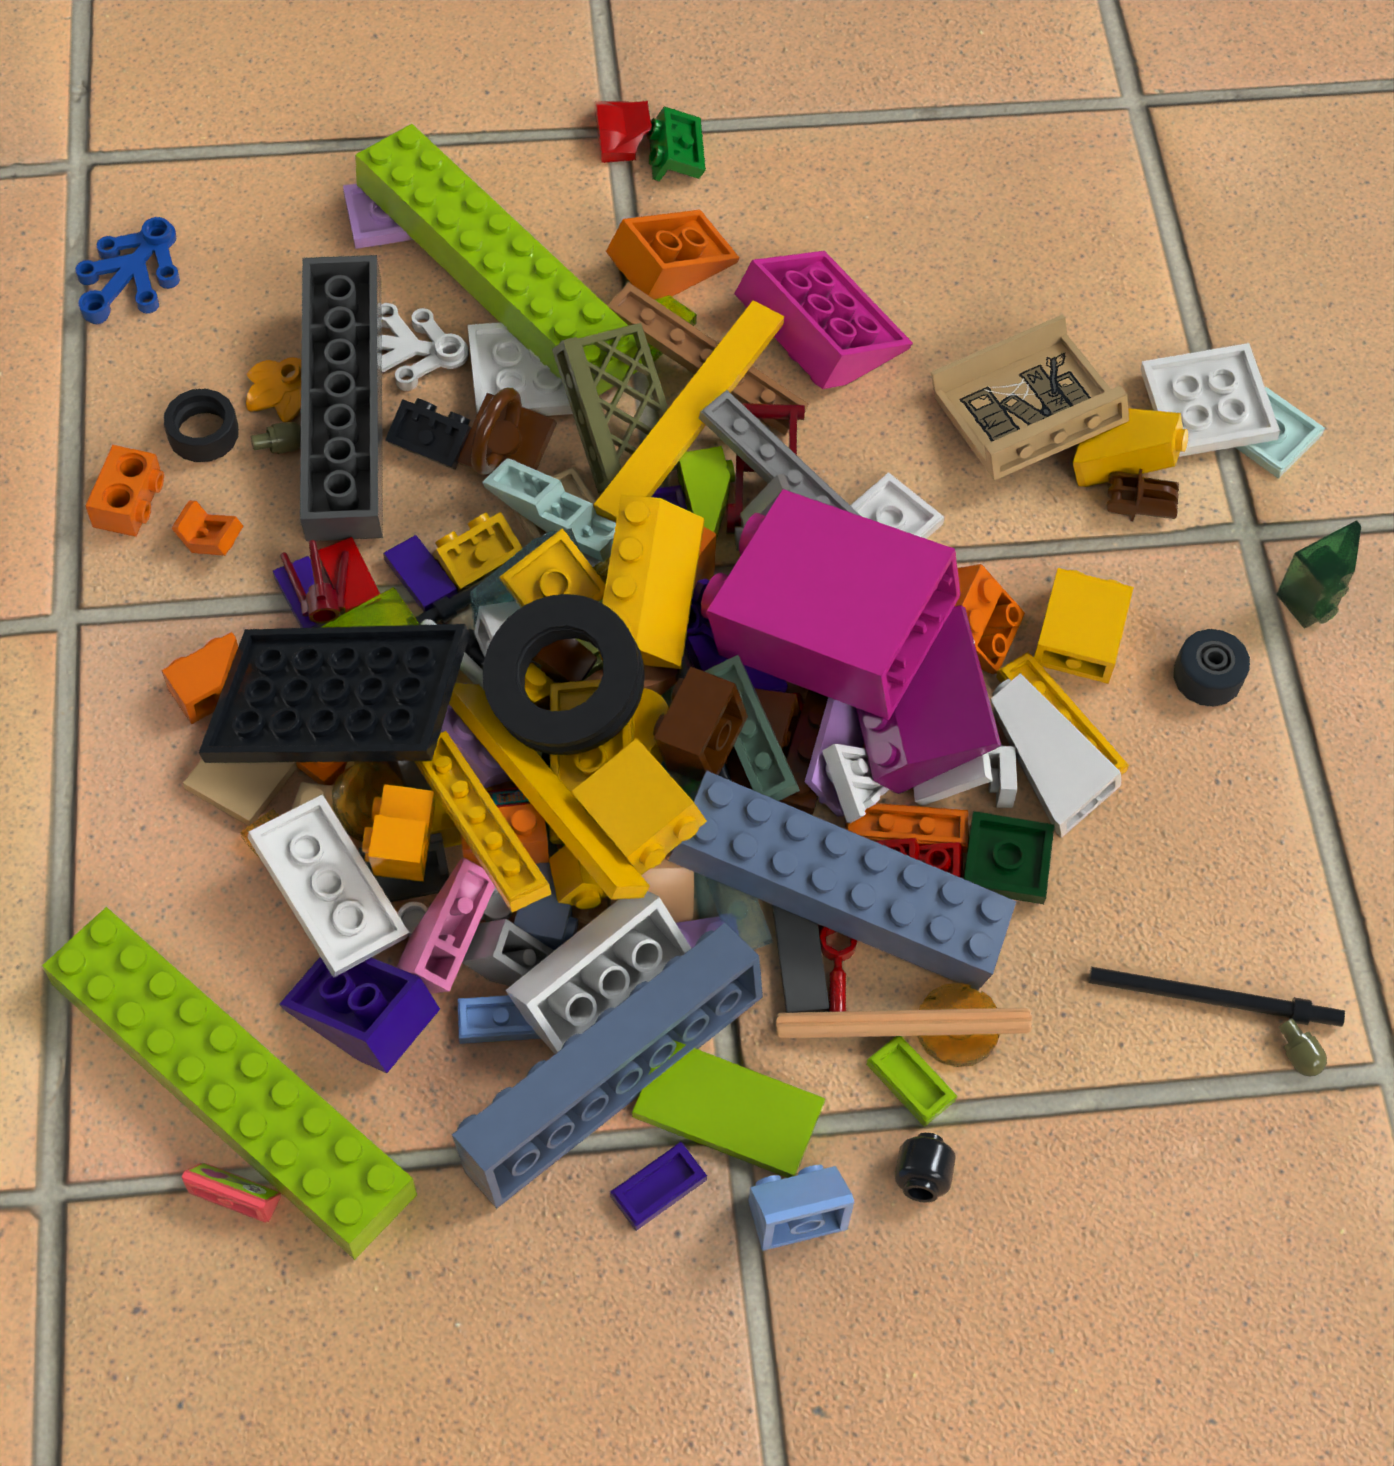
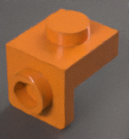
M189 500L173 524L172 530L191 553L226 556L244 526L236 516L207 514L197 501Z

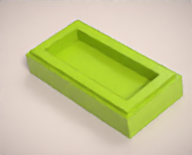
M895 1036L867 1059L866 1065L923 1127L928 1125L957 1099V1095L902 1036Z

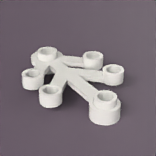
M383 303L382 327L390 328L395 336L382 335V350L390 351L382 355V373L415 355L426 356L412 366L405 365L396 370L395 380L400 390H413L418 385V378L439 367L454 369L462 366L467 361L469 350L465 341L456 334H445L434 321L433 313L425 308L415 310L412 314V325L416 332L426 333L432 342L418 340L398 315L397 307L391 303ZM385 314H392L390 317H383ZM421 319H426V320H428L427 322H424V323L418 322V321L421 320ZM405 376L412 377V378L409 379V380H402V379H401V378H403V377H405Z

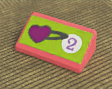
M200 1163L184 1171L181 1177L189 1194L265 1223L270 1221L281 1198V1192L206 1163Z

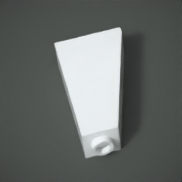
M1020 673L1012 681L1010 679L1003 681L994 690L993 697L991 698L992 711L1009 745L1015 746L1016 758L1048 819L1051 824H1055V832L1062 838L1121 786V772Z

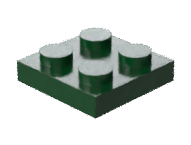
M973 811L963 879L1013 900L1044 905L1047 895L1055 824Z

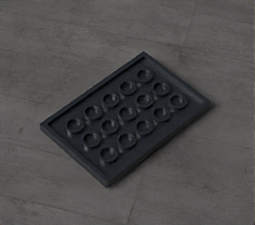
M465 624L245 629L199 754L204 763L432 761L470 636Z

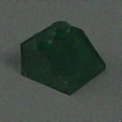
M1357 520L1294 553L1276 595L1304 629L1316 622L1323 624L1331 620L1339 611L1338 605L1342 597L1349 591L1348 584L1355 572L1361 525Z

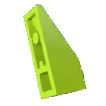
M722 446L685 452L677 463V478L679 485H682L687 511L703 517L705 521L704 527L717 534L716 540L729 499L730 483L735 482L732 460L725 459Z

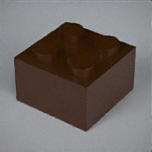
M691 666L685 678H680L677 681L672 692V703L667 713L659 716L653 731L654 740L669 770L701 782L706 771L719 775L748 718L736 684Z

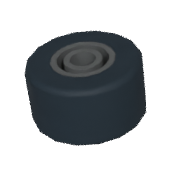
M1216 629L1197 631L1189 636L1182 645L1174 664L1173 678L1178 690L1187 699L1199 705L1214 707L1227 704L1238 695L1250 670V656L1245 645L1234 635Z

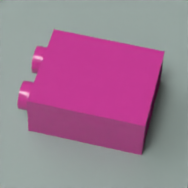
M782 489L767 515L754 513L746 522L739 541L740 558L729 576L717 573L711 578L702 597L701 614L704 618L709 619L720 656L730 659L738 655L746 666L889 720L961 595L956 551L954 548Z

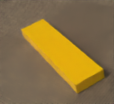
M1029 651L998 670L996 678L1001 683L1007 679L1012 681L1021 673L1121 772V775L1127 772L1129 764Z

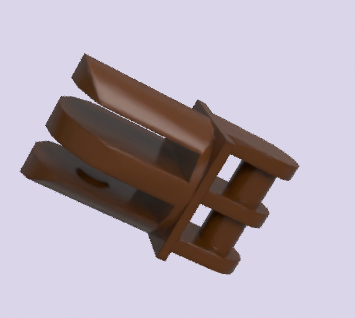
M1139 469L1138 474L1113 472L1109 475V483L1112 485L1108 488V497L1111 500L1107 502L1106 509L1109 512L1131 516L1130 521H1134L1135 514L1175 519L1177 517L1179 482L1142 477V469Z

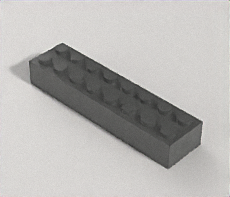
M377 255L302 258L300 521L306 541L345 540L351 537L353 539L383 538L382 293Z

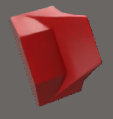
M594 101L601 162L636 160L638 144L645 134L652 129L648 101Z

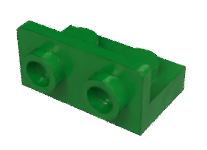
M664 106L657 117L651 119L652 129L646 134L650 142L649 164L652 166L653 180L661 181L666 172L671 170L700 179L706 171L701 118Z

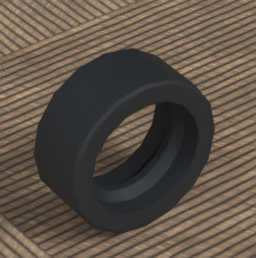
M206 388L192 389L179 394L169 403L164 413V428L173 451L186 460L210 462L223 457L234 447L239 437L238 421L234 407L227 397L214 390ZM210 413L218 415L223 419L222 426L215 433L206 437L193 438L185 436L179 431L183 422L197 414Z

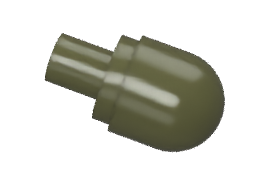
M290 421L272 424L270 427H266V433L251 435L253 450L270 448L271 453L277 452V454L296 451L301 447V426Z
M1293 1018L1280 1025L1278 1028L1288 1041V1044L1284 1046L1285 1054L1294 1068L1300 1074L1308 1077L1322 1073L1327 1065V1055L1316 1037L1312 1036L1310 1032L1303 1034Z

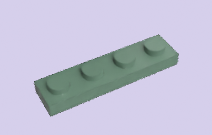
M736 655L704 671L733 682L737 686L748 718L734 747L752 789L777 801L800 791L740 657Z

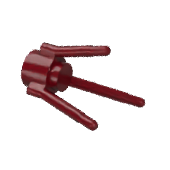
M310 540L309 549L314 584L309 587L307 594L288 554L283 552L280 558L300 601L302 616H309V620L314 623H329L340 616V611L346 610L344 594L349 553L343 551L341 554L335 591L332 589L331 584L323 582L317 543L315 540Z

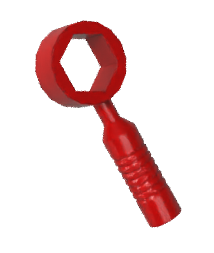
M824 927L820 935L821 952L824 957L834 961V968L830 972L829 1012H846V973L842 969V961L851 958L855 953L857 940L849 937L850 946L837 951L826 944V937L836 933V931Z

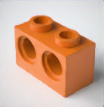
M112 445L85 505L94 528L137 537L142 523L146 524L149 520L152 499L155 493L161 491L164 483V472L160 469L156 454Z

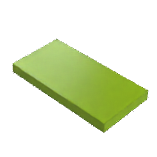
M673 1040L676 1043V1048L670 1058L686 1045ZM694 1048L642 1089L632 1111V1117L789 1178L797 1174L825 1104V1098ZM658 1067L651 1068L649 1074H651Z

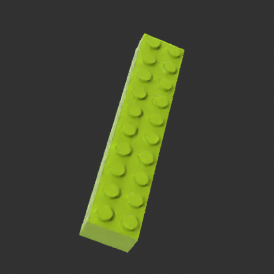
M413 124L355 154L357 186L490 314L505 325L514 337L528 350L530 349L544 365H547L550 368L549 370L558 379H561L552 349L561 341L573 337L582 338L628 326ZM633 334L621 337L616 347L617 350L632 359L638 350ZM613 340L605 341V343L611 345ZM595 345L583 347L587 361L599 368L607 352ZM612 356L605 372L622 381L629 366ZM601 378L596 387L598 396L614 386Z
M107 907L42 965L52 985L354 1260L417 1196L414 1180L407 1172Z

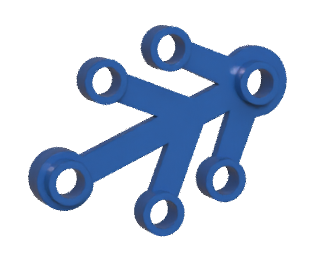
M153 217L143 223L142 230L138 233L118 237H102L98 240L96 246L99 256L103 260L94 262L85 260L77 264L75 271L79 282L83 285H93L99 280L100 275L117 272L101 291H88L80 297L78 304L82 317L92 324L105 322L111 312L110 304L133 277L137 287L135 300L138 309L143 313L155 312L159 307L157 293L151 287L146 261L154 252L159 264L156 270L159 285L170 289L179 284L178 269L172 264L169 248L175 243L177 235L174 226L168 220L162 217ZM107 247H113L112 249L104 250ZM138 247L133 254L119 256L120 250ZM151 299L150 302H143L144 300Z

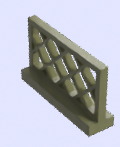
M641 323L582 338H569L561 341L552 349L598 493L604 492L622 469L619 459L623 451L625 450L630 454L636 451L635 447L628 444L634 429L637 428L647 435L652 430V428L639 421L646 405L657 411L660 419L668 410ZM633 334L638 348L633 359L616 349L621 337ZM613 340L611 345L605 343V341ZM595 345L607 352L599 368L587 361L583 347ZM612 356L629 366L622 381L605 372ZM634 370L647 377L649 387L645 395L627 385ZM601 378L618 388L611 404L598 396L596 387ZM623 392L641 402L634 417L616 407ZM612 414L630 424L622 440L609 431L608 422ZM677 464L671 471L677 470Z

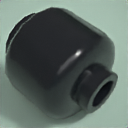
M927 1132L920 1133L918 1137L909 1138L901 1144L895 1171V1181L908 1198L919 1202H933L938 1197L945 1195L951 1188L956 1155L939 1135Z

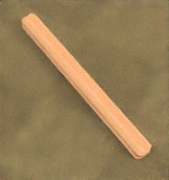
M1029 1008L779 1013L776 1017V1033L779 1038L1029 1033L1032 1030V1013Z

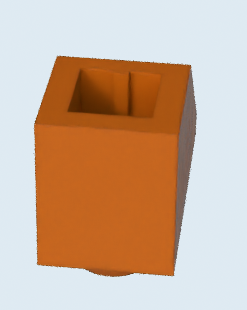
M232 632L221 638L218 637L210 640L203 648L186 657L175 659L168 667L161 670L168 691L191 725L213 713L238 649L236 637Z

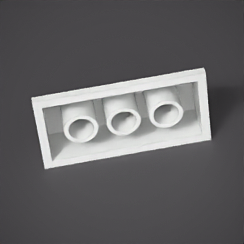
M647 891L644 898L618 899L505 991L526 1022L553 1053L556 1054L571 1036L585 1032L595 1024L602 1012L611 1007L616 1008L629 997L632 990L638 984L645 981L649 982L662 972L668 961L676 956H683L692 948L660 897Z

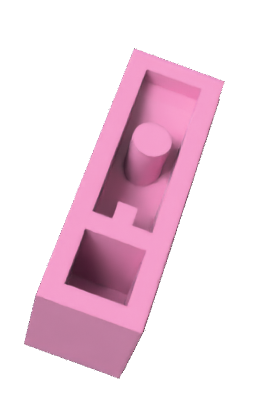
M466 858L460 859L413 931L398 962L397 968L419 976L430 994L450 991L495 886L482 867Z

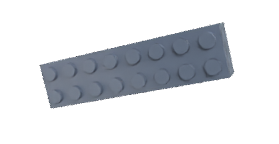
M709 771L705 772L693 802L707 822L699 828L692 838L681 842L675 847L668 861L976 991L993 975L1016 901Z
M726 923L715 931L710 930L704 933L692 949L683 956H676L668 961L662 972L649 982L645 981L638 984L625 1001L616 1008L611 1007L602 1012L595 1024L582 1034L571 1036L559 1052L547 1061L542 1060L535 1064L528 1072L527 1077L514 1087H507L500 1091L493 1099L492 1104L478 1115L473 1114L465 1118L458 1126L457 1131L452 1134L464 1172L495 1208H499L636 1099L642 1089L692 1049H699L762 999L759 955ZM673 1040L686 1045L670 1058L676 1048V1043ZM658 1067L651 1074H649L651 1068Z

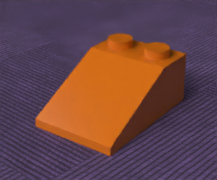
M701 210L622 219L606 250V253L629 282L654 300L672 297L731 267L740 259Z

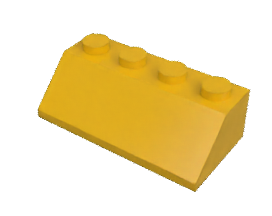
M621 494L602 603L612 609L624 621L640 649L644 665L681 669L705 522L704 518L661 498Z

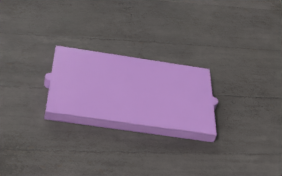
M828 697L805 783L817 794L819 802L825 803L838 817L844 816V812L835 786L826 773L827 763L822 750L833 744L863 748L864 739L856 707Z

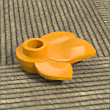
M290 357L281 362L265 360L257 363L247 372V377L254 383L246 397V408L249 412L275 406L278 416L283 422L291 421L301 411L300 358ZM295 371L292 377L286 378L290 372Z

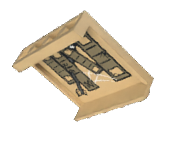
M1063 314L931 372L934 398L994 481L1129 421L1128 394L1121 385L1112 389L1107 385L1067 335L1066 317Z

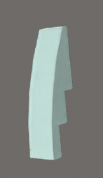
M507 458L482 482L484 487L496 497L551 535H554L563 528L581 552L602 562H605L611 556L616 523L597 515L592 503L565 492L560 480Z

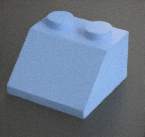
M813 1165L800 1170L797 1176L781 1179L779 1175L768 1176L758 1180L755 1183L756 1186L750 1187L748 1202L762 1251L848 1229L855 1202L850 1189L836 1166L824 1169L823 1165Z

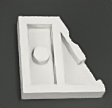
M833 744L822 750L827 763L826 773L835 786L847 823H852L866 814L865 810L875 805L880 800V796L884 795L889 789L873 781L865 748Z

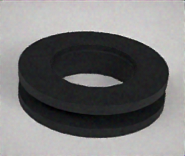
M552 595L540 598L521 607L508 617L496 631L484 659V691L496 717L518 741L536 751L552 755L583 753L595 749L612 739L627 725L634 715L644 689L645 671L643 658L635 639L624 621L603 603L580 595ZM577 638L591 643L600 651L603 658V676L598 689L586 702L570 710L549 711L537 707L529 700L525 691V674L531 660L543 647L558 640Z

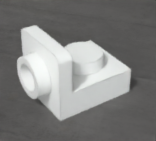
M1001 744V747L989 752L992 781L988 783L989 793H996V808H1013L1017 793L1015 746H1003Z

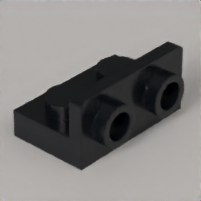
M419 398L416 399L415 404L402 399L385 441L456 470L458 457L471 430L469 426L471 420L451 411L448 417L436 413L437 406Z

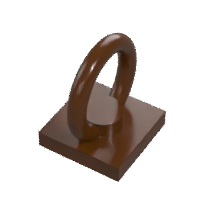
M504 388L495 395L486 393L457 462L475 470L478 474L488 476L507 458L537 470L557 422L550 417L522 407L521 397L514 388Z

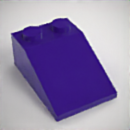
M319 957L279 1003L283 1010L356 1060L385 1073L390 1071L440 1010L419 976L372 957L334 978L322 958Z

